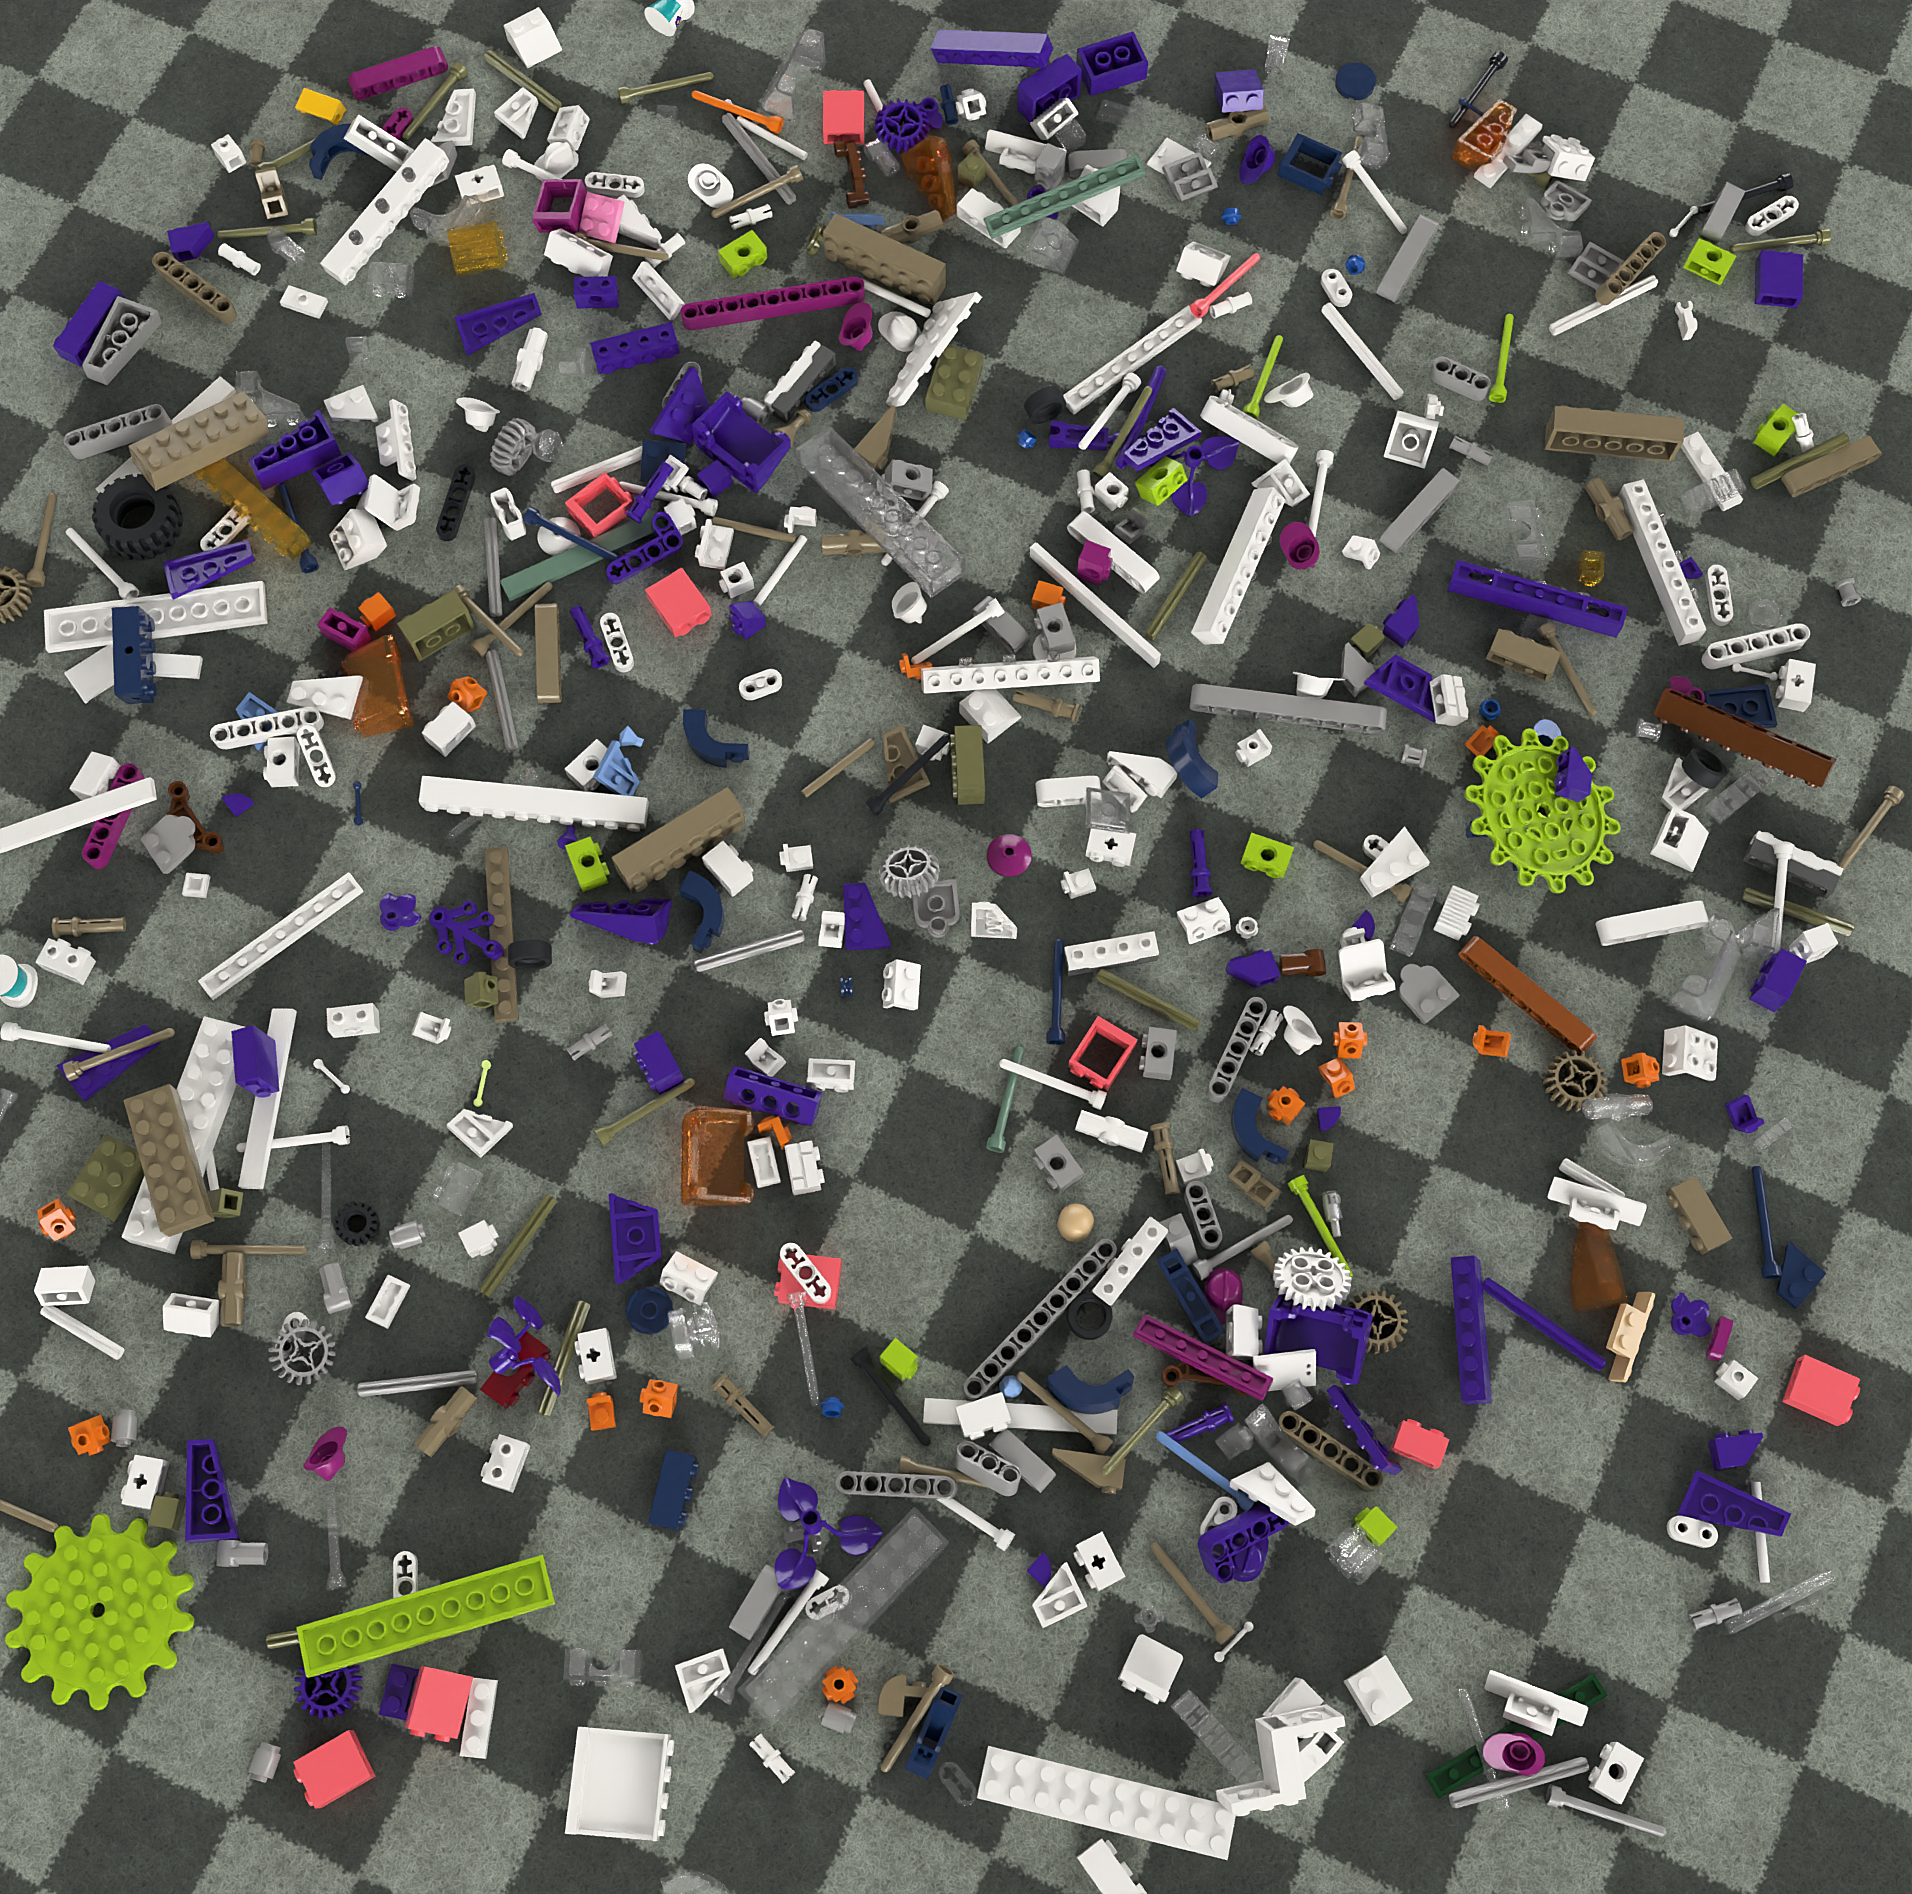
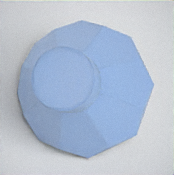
M627 726L620 733V745H636L641 748L644 739L637 737L631 728Z
M1014 1375L1004 1376L999 1383L1000 1393L1002 1392L1003 1396L1007 1398H1015L1021 1393L1022 1384Z

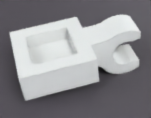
M1691 301L1687 302L1686 309L1681 307L1680 302H1677L1675 312L1679 317L1678 325L1682 340L1691 339L1697 330V320L1693 318L1691 311L1693 304Z
M1427 394L1425 418L1435 419V414L1443 416L1444 406H1441V401H1438L1436 395Z

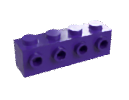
M98 281L96 286L91 289L86 300L80 304L76 314L67 322L63 332L55 339L53 347L61 358L80 367L83 365L117 296L124 298L119 289L101 281Z
M672 322L590 342L598 374H610L614 370L629 369L637 364H648L657 359L672 358L676 354H680Z

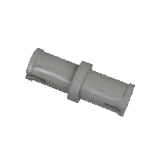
M1456 435L1449 447L1466 455L1467 459L1472 458L1486 466L1489 465L1494 453L1478 447L1477 443L1473 442L1471 444Z
M604 1023L589 1035L587 1033L583 1035L584 1038L567 1048V1051L575 1061L589 1050H595L598 1044L613 1036V1034Z
M1734 1598L1719 1605L1712 1604L1709 1605L1708 1609L1689 1614L1690 1622L1694 1625L1693 1628L1697 1630L1712 1623L1720 1624L1726 1618L1742 1614V1608L1737 1603L1738 1600Z

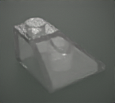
M1087 787L1085 828L1129 834L1130 793Z
M1775 907L1739 931L1737 941L1739 942L1738 951L1748 962L1754 963L1775 951L1780 908Z

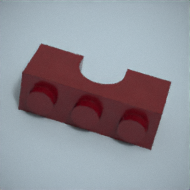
M526 1331L519 1339L521 1344V1350L518 1352L520 1361L532 1357L535 1359L542 1357L549 1361L551 1350ZM532 1363L520 1366L519 1370L511 1376H504L493 1371L480 1390L505 1409L509 1406L513 1407L520 1398L519 1392L524 1386L528 1387L535 1379V1370L532 1367Z

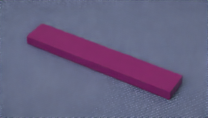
M1145 1314L1133 1332V1337L1263 1401L1273 1383L1274 1378Z

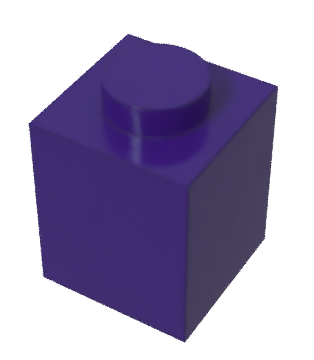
M718 459L697 474L699 484L708 490L711 498H714L732 485V472L726 464L722 465Z

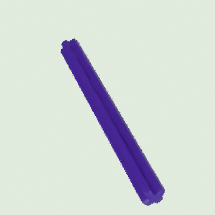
M1161 365L1155 367L1148 383V386L1152 388V393L1122 444L1116 458L1115 465L1120 469L1126 468L1128 465L1123 460L1124 452L1139 439L1167 373V370Z
M1487 1277L1483 1281V1291L1595 1370L1600 1371L1605 1366V1358L1494 1280Z

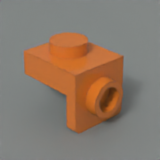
M903 653L902 660H899L901 673H905L907 678L916 677V679H921V668L932 667L930 661L910 665L906 653Z
M1479 1025L1478 1031L1473 1036V1045L1482 1055L1507 1057L1511 1034L1509 1032L1486 1030L1484 1026Z
M1335 1058L1319 1066V1072L1331 1086L1334 1098H1338L1355 1089L1353 1074L1340 1058Z
M773 1116L764 1118L760 1121L761 1124L757 1125L760 1134L774 1130L781 1150L785 1149L784 1146L789 1145V1140L792 1139L788 1126H782L779 1116L776 1118Z

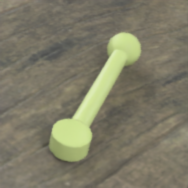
M484 1060L481 1064L483 1072L477 1098L473 1102L476 1107H480L483 1104L481 1097L487 1071L491 1067V1063L488 1060Z

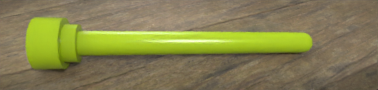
M1507 314L1505 317L1496 382L1489 393V400L1492 402L1502 403L1506 400L1507 390L1504 386L1514 319L1512 314Z
M1281 335L1275 337L1251 402L1245 405L1242 411L1255 420L1258 419L1260 414L1258 405L1283 341Z
M1302 1175L1287 1183L1290 1190L1295 1192L1296 1195L1299 1194L1332 1257L1339 1258L1338 1264L1345 1263L1344 1270H1349V1277L1353 1278L1348 1264L1307 1191L1309 1188L1305 1176Z

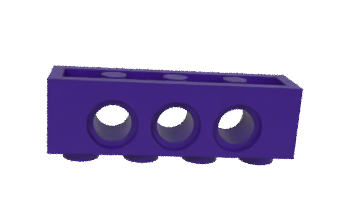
M734 1066L728 1075L723 1100L730 1101L733 1105L750 1107L756 1112L773 1114L775 1117L779 1116L780 1119L793 1120L800 1125L812 1126L818 1115L823 1092ZM747 1089L752 1090L754 1094L748 1092ZM769 1095L775 1097L776 1100H772ZM791 1102L796 1103L798 1107L793 1106Z

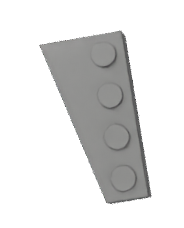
M117 296L82 365L87 378L108 385L160 326L162 322L158 310Z

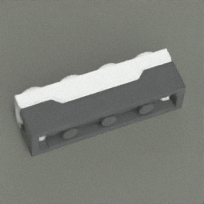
M814 341L811 346H807L800 359L792 363L790 371L785 376H782L774 390L769 391L765 396V406L769 408V413L786 424L806 401V395L816 388L836 365L835 353L817 341Z
M1758 831L1752 838L1743 861L1777 876L1778 859H1776V854H1774L1775 844L1793 846L1794 844L1778 840L1768 832ZM1794 846L1793 855L1790 856V860L1787 863L1786 881L1827 899L1835 891L1843 868L1837 866L1832 861H1825L1816 857L1810 851H1803Z
M1153 931L1064 947L1063 956L1067 975L1073 976L1096 972L1100 969L1107 970L1157 961L1159 950L1155 932Z

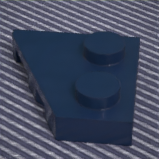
M643 439L640 482L651 479L662 461L665 462L670 455L685 464L686 443Z
M1790 1242L1785 1247L1784 1263L1781 1266L1782 1277H1780L1776 1293L1796 1309L1827 1273Z

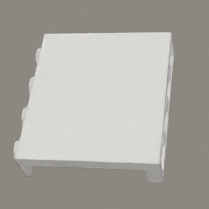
M578 1727L565 1834L659 1841L660 1836H664L666 1820H662V1811L667 1809L669 1794L665 1793L666 1782L670 1783L672 1768L667 1766L668 1756H673L674 1740H670L671 1735Z

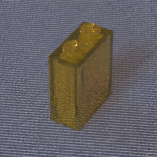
M496 221L447 230L453 266L457 277L506 267L505 259H508L506 246L502 247L501 242L505 241L502 229H498Z

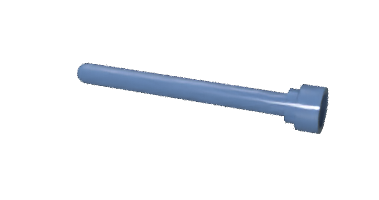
M1159 1431L1156 1433V1439L1234 1496L1240 1508L1247 1511L1252 1507L1254 1501L1248 1498L1249 1494L1240 1489L1238 1491L1232 1489L1230 1481L1164 1432Z

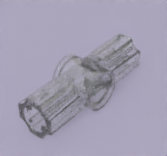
M1611 1093L1607 1094V1097L1586 1098L1585 1102L1582 1103V1112L1585 1118L1592 1120L1603 1118L1627 1120L1628 1116L1649 1115L1653 1108V1102L1650 1100L1649 1095L1646 1094L1626 1095Z

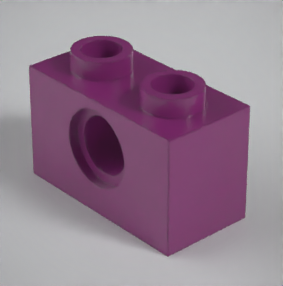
M1087 540L1079 556L1077 578L1101 586L1103 580H1108L1112 570L1110 568L1113 558L1110 557L1111 549Z

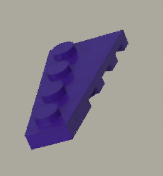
M535 293L455 316L454 318L468 356L542 314Z
M1172 408L1168 416L1162 417L1158 421V425L1155 428H1150L1143 439L1137 440L1124 452L1123 460L1134 470L1139 471L1201 437V430L1176 409Z
M245 540L163 562L171 597L173 600L254 562L255 559L250 541Z
M144 1024L103 1044L110 1045L111 1050L154 1033ZM161 1042L83 1071L79 1078L69 1081V1083L80 1097L86 1101ZM86 1051L56 1066L68 1080L63 1069L64 1063L72 1060L74 1062L79 1061L80 1063L103 1053Z
M1333 1385L1326 1391L1331 1396L1328 1398L1329 1402L1336 1410L1341 1411L1344 1416L1342 1421L1349 1430H1354L1358 1436L1356 1438L1358 1445L1363 1450L1369 1452L1371 1455L1369 1460L1377 1471L1381 1470L1394 1475L1402 1471L1403 1468L1398 1462L1394 1464L1388 1458L1390 1451L1378 1439L1373 1438L1375 1431L1364 1419L1360 1420L1358 1418L1361 1415L1360 1411L1342 1387Z
M1696 1470L1677 1516L1782 1537L1791 1513Z

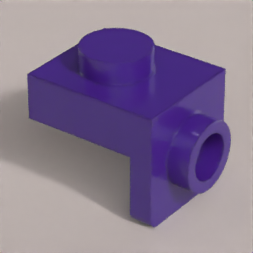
M1744 1094L1725 1104L1735 1130L1752 1133L1757 1131L1759 1126L1765 1124L1762 1118L1756 1116L1748 1095Z

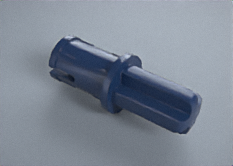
M949 84L942 85L940 87L942 97L941 108L944 111L945 123L947 125L957 124L956 101L953 100L951 86Z

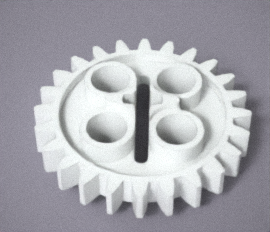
M1300 1247L1299 1253L1294 1249H1291L1290 1254L1284 1253L1283 1258H1278L1273 1272L1274 1287L1279 1288L1278 1293L1286 1294V1301L1293 1299L1294 1306L1301 1303L1302 1309H1305L1308 1305L1311 1306L1312 1311H1315L1316 1306H1319L1322 1311H1325L1326 1305L1331 1309H1334V1304L1340 1306L1342 1300H1346L1347 1294L1350 1292L1352 1278L1349 1277L1350 1271L1344 1270L1346 1264H1338V1257L1331 1259L1330 1252L1323 1255L1322 1249H1319L1316 1253L1312 1247L1309 1248L1308 1252H1305Z

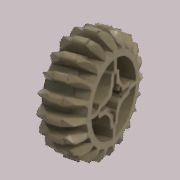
M7 566L3 570L0 568V621L6 624L7 618L14 621L15 615L22 617L20 611L28 610L26 604L32 603L30 596H32L31 587L25 576L15 569L11 570ZM5 583L15 584L16 587L6 586Z
M1572 1050L1570 1055L1566 1051L1561 1054V1057L1556 1055L1553 1058L1554 1062H1549L1547 1065L1549 1069L1544 1072V1075L1548 1078L1543 1081V1084L1549 1085L1545 1093H1553L1550 1101H1554L1557 1098L1559 1100L1557 1107L1566 1104V1111H1570L1572 1107L1575 1112H1579L1581 1107L1584 1111H1588L1590 1106L1595 1107L1598 1104L1597 1100L1601 1101L1603 1099L1602 1093L1607 1090V1087L1603 1084L1608 1081V1078L1601 1077L1605 1073V1069H1598V1066L1601 1064L1600 1061L1593 1063V1055L1585 1058V1051L1580 1052L1579 1055H1577L1575 1050ZM1577 1066L1583 1068V1069L1586 1070L1587 1072L1580 1071V1070L1577 1068ZM1565 1067L1566 1079L1559 1083V1070ZM1573 1077L1578 1079V1081L1581 1080L1578 1085L1571 1081ZM1592 1080V1091L1587 1096L1585 1083ZM1564 1090L1571 1091L1574 1096L1569 1095Z
M1377 1289L1372 1290L1371 1296L1367 1290H1364L1362 1292L1363 1298L1356 1294L1354 1296L1356 1302L1351 1300L1348 1302V1306L1354 1309H1360L1363 1305L1371 1303L1370 1314L1373 1317L1375 1315L1377 1320H1380L1377 1327L1372 1323L1370 1331L1372 1338L1368 1340L1366 1353L1370 1351L1371 1347H1373L1374 1354L1379 1353L1380 1347L1384 1353H1387L1389 1351L1388 1345L1395 1349L1397 1347L1395 1341H1403V1337L1400 1334L1407 1333V1329L1401 1326L1408 1323V1319L1401 1318V1316L1407 1313L1406 1310L1399 1311L1398 1308L1402 1305L1401 1301L1394 1304L1392 1301L1395 1299V1296L1392 1294L1389 1298H1386L1387 1293L1385 1290L1381 1292L1380 1296H1378ZM1380 1305L1387 1308L1392 1317L1384 1315ZM1394 1325L1392 1334L1388 1338L1380 1340L1382 1327Z

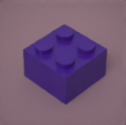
M350 452L311 471L322 493L331 505H340L346 502L348 497L364 493L369 485L360 464Z
M1783 948L1776 954L1772 953L1768 960L1762 963L1759 972L1762 974L1759 979H1755L1749 991L1753 993L1749 1000L1772 1012L1777 1011L1789 1000L1807 961Z
M659 1031L634 1043L637 1051L633 1052L641 1070H647L643 1073L652 1091L657 1089L659 1095L684 1081L680 1069Z

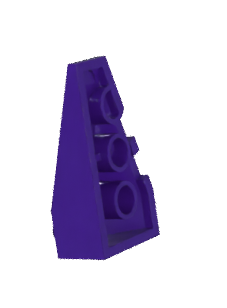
M644 898L642 899V904H629V900H621L620 903L613 904L612 906H609L606 901L579 903L570 912V917L630 940L652 945L658 943L666 934L672 903L671 899Z

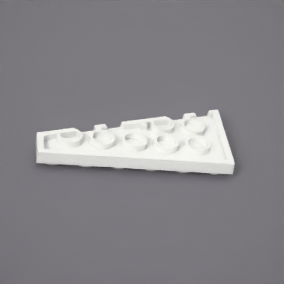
M977 292L939 301L933 306V312L925 322L921 335L916 339L913 351L907 356V362L899 372L898 380L889 391V397L886 401L887 405L898 407L907 402L919 385L918 378L924 373H928L932 367L929 363L935 355L939 357L958 331L956 327L958 323L968 318L971 313L969 311L971 305L981 300L982 297Z

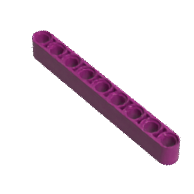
M853 276L688 303L681 309L682 323L687 330H699L857 304L865 298V285L863 279Z

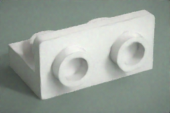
M579 105L559 108L547 141L550 144L554 142H567L573 151H577L589 123V117Z
M711 519L706 520L705 526H702L700 530L701 544L697 545L695 557L698 558L700 566L725 570L734 534L733 528L712 525Z

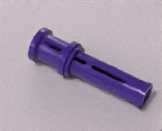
M662 461L641 495H636V501L629 511L626 510L625 514L639 524L642 523V517L648 509L652 508L654 497L674 468Z
M573 607L569 613L583 639V649L591 658V666L593 668H600L607 665L610 658L602 648V641L595 636L583 607Z
M1193 829L1189 832L1193 870L1190 873L1194 884L1192 895L1194 897H1208L1212 895V889L1209 886L1211 872L1206 865L1204 830Z
M1224 1402L1221 1407L1210 1412L1206 1410L1201 1414V1417L1172 1429L1165 1434L1179 1443L1206 1430L1213 1432L1216 1430V1427L1227 1422L1233 1423L1234 1418L1227 1403Z

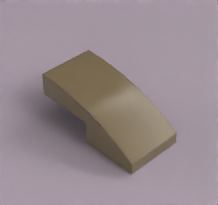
M1243 1160L1227 1177L1239 1190L1265 1211L1280 1194L1278 1188L1261 1177L1259 1171Z

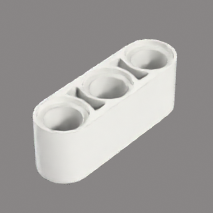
M1098 776L1043 779L1035 784L1037 804L1040 807L1091 804L1102 800L1100 778Z

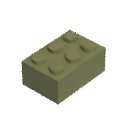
M947 345L938 357L925 397L926 410L966 420L982 373L984 354Z
M455 590L442 594L436 601L422 606L419 611L405 616L397 623L406 643L419 662L475 629L468 609Z
M955 726L954 734H950L953 798H957L958 805L984 804L985 778L982 726Z
M106 1133L66 1195L115 1222L144 1177L138 1151Z

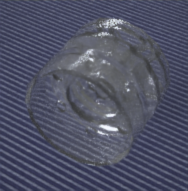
M708 1301L702 1302L703 1314H699L696 1304L692 1305V1317L687 1316L684 1308L668 1311L670 1329L679 1361L695 1357L696 1345H700L704 1355L708 1354L707 1342H711L714 1352L720 1351V1332L715 1313L711 1310Z

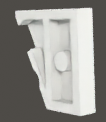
M522 87L494 112L495 117L520 138L524 139L538 106V100Z
M363 385L323 400L332 421H379Z
M1286 459L1251 483L1258 489L1274 487L1285 499L1284 503L1291 507H1294L1310 495Z
M1677 758L1661 802L1669 810L1675 807L1684 811L1709 789L1690 779L1682 768V760Z
M463 1109L447 1124V1128L481 1158L513 1128V1124L509 1121L501 1122L492 1119L491 1116L478 1115L473 1111Z
M1067 1562L1061 1566L1032 1605L1042 1628L1088 1607Z
M723 1648L675 1665L689 1713L694 1712L731 1674Z

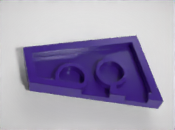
M866 883L843 884L846 950L891 948L890 941Z

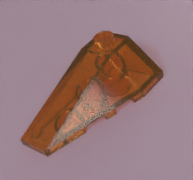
M1499 99L1457 140L1451 159L1468 169L1491 163L1502 152L1517 108Z
M930 135L901 154L909 178L915 179L918 184V191L920 193L924 192L928 198L927 204L931 210L938 211L942 221L957 213L952 157L946 138Z
M1579 1222L1572 1280L1570 1281V1294L1574 1312L1620 1307V1304L1628 1302L1622 1273L1609 1230L1600 1228L1590 1222Z

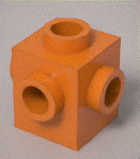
M466 676L455 679L451 683L447 698L468 713L480 708L487 691L475 679Z
M1338 1023L1337 1032H1333V1045L1336 1046L1337 1058L1361 1059L1362 1048L1367 1046V1032H1363L1362 1023Z
M1636 1053L1632 1057L1621 1059L1624 1082L1634 1084L1638 1088L1651 1086V1082L1659 1081L1658 1073L1660 1069L1656 1058L1647 1056L1646 1053Z
M1283 1086L1279 1091L1275 1089L1267 1098L1269 1104L1266 1109L1274 1120H1281L1289 1126L1303 1109L1305 1103L1299 1099L1296 1091Z
M59 1198L37 1210L38 1221L40 1222L39 1227L45 1236L50 1235L54 1242L60 1238L68 1237L76 1229L74 1220L77 1218L70 1207L66 1208Z
M650 1379L647 1388H642L640 1403H643V1413L671 1418L677 1402L678 1384Z
M101 1414L68 1427L72 1445L78 1455L88 1452L89 1456L104 1450L103 1445L111 1442L109 1429L104 1424Z
M836 1665L824 1673L826 1678L822 1682L825 1686L821 1690L828 1701L833 1699L835 1703L841 1701L842 1704H845L855 1697L853 1692L857 1690L855 1683L858 1680L851 1668L846 1671L844 1667L839 1669ZM839 1679L844 1682V1687L840 1690L834 1686L836 1680Z

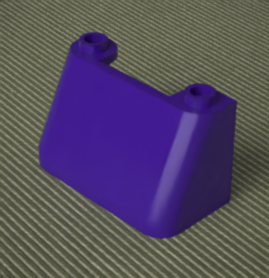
M726 391L692 424L694 442L701 452L713 461L718 459L722 465L726 464L730 468L733 477L752 492L757 493L765 485L791 448V440L784 432H775L773 435L743 412V403L738 396H732Z
M1280 1294L1270 1308L1264 1355L1315 1349L1316 1366L1336 1371V1377L1343 1384L1357 1385L1360 1380L1371 1331L1372 1314L1334 1304V1309L1326 1305L1325 1311H1322L1319 1306H1316L1315 1311H1312L1311 1306L1308 1305L1305 1309H1302L1301 1303L1294 1306L1293 1299L1286 1301V1294Z

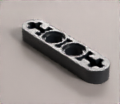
M462 464L456 468L436 526L437 534L443 541H452L456 537L473 488L476 475L473 468L468 464ZM465 472H468L469 475H466V476H465V478H464V483H465V484H463V483H462L463 478H462L461 474H465ZM456 490L465 491V494L460 498L453 496ZM452 508L459 510L455 516H449L447 512ZM447 521H448V522H450V523H449V528H450L451 531H447V533L444 534L442 530H446V529H447V526H448Z

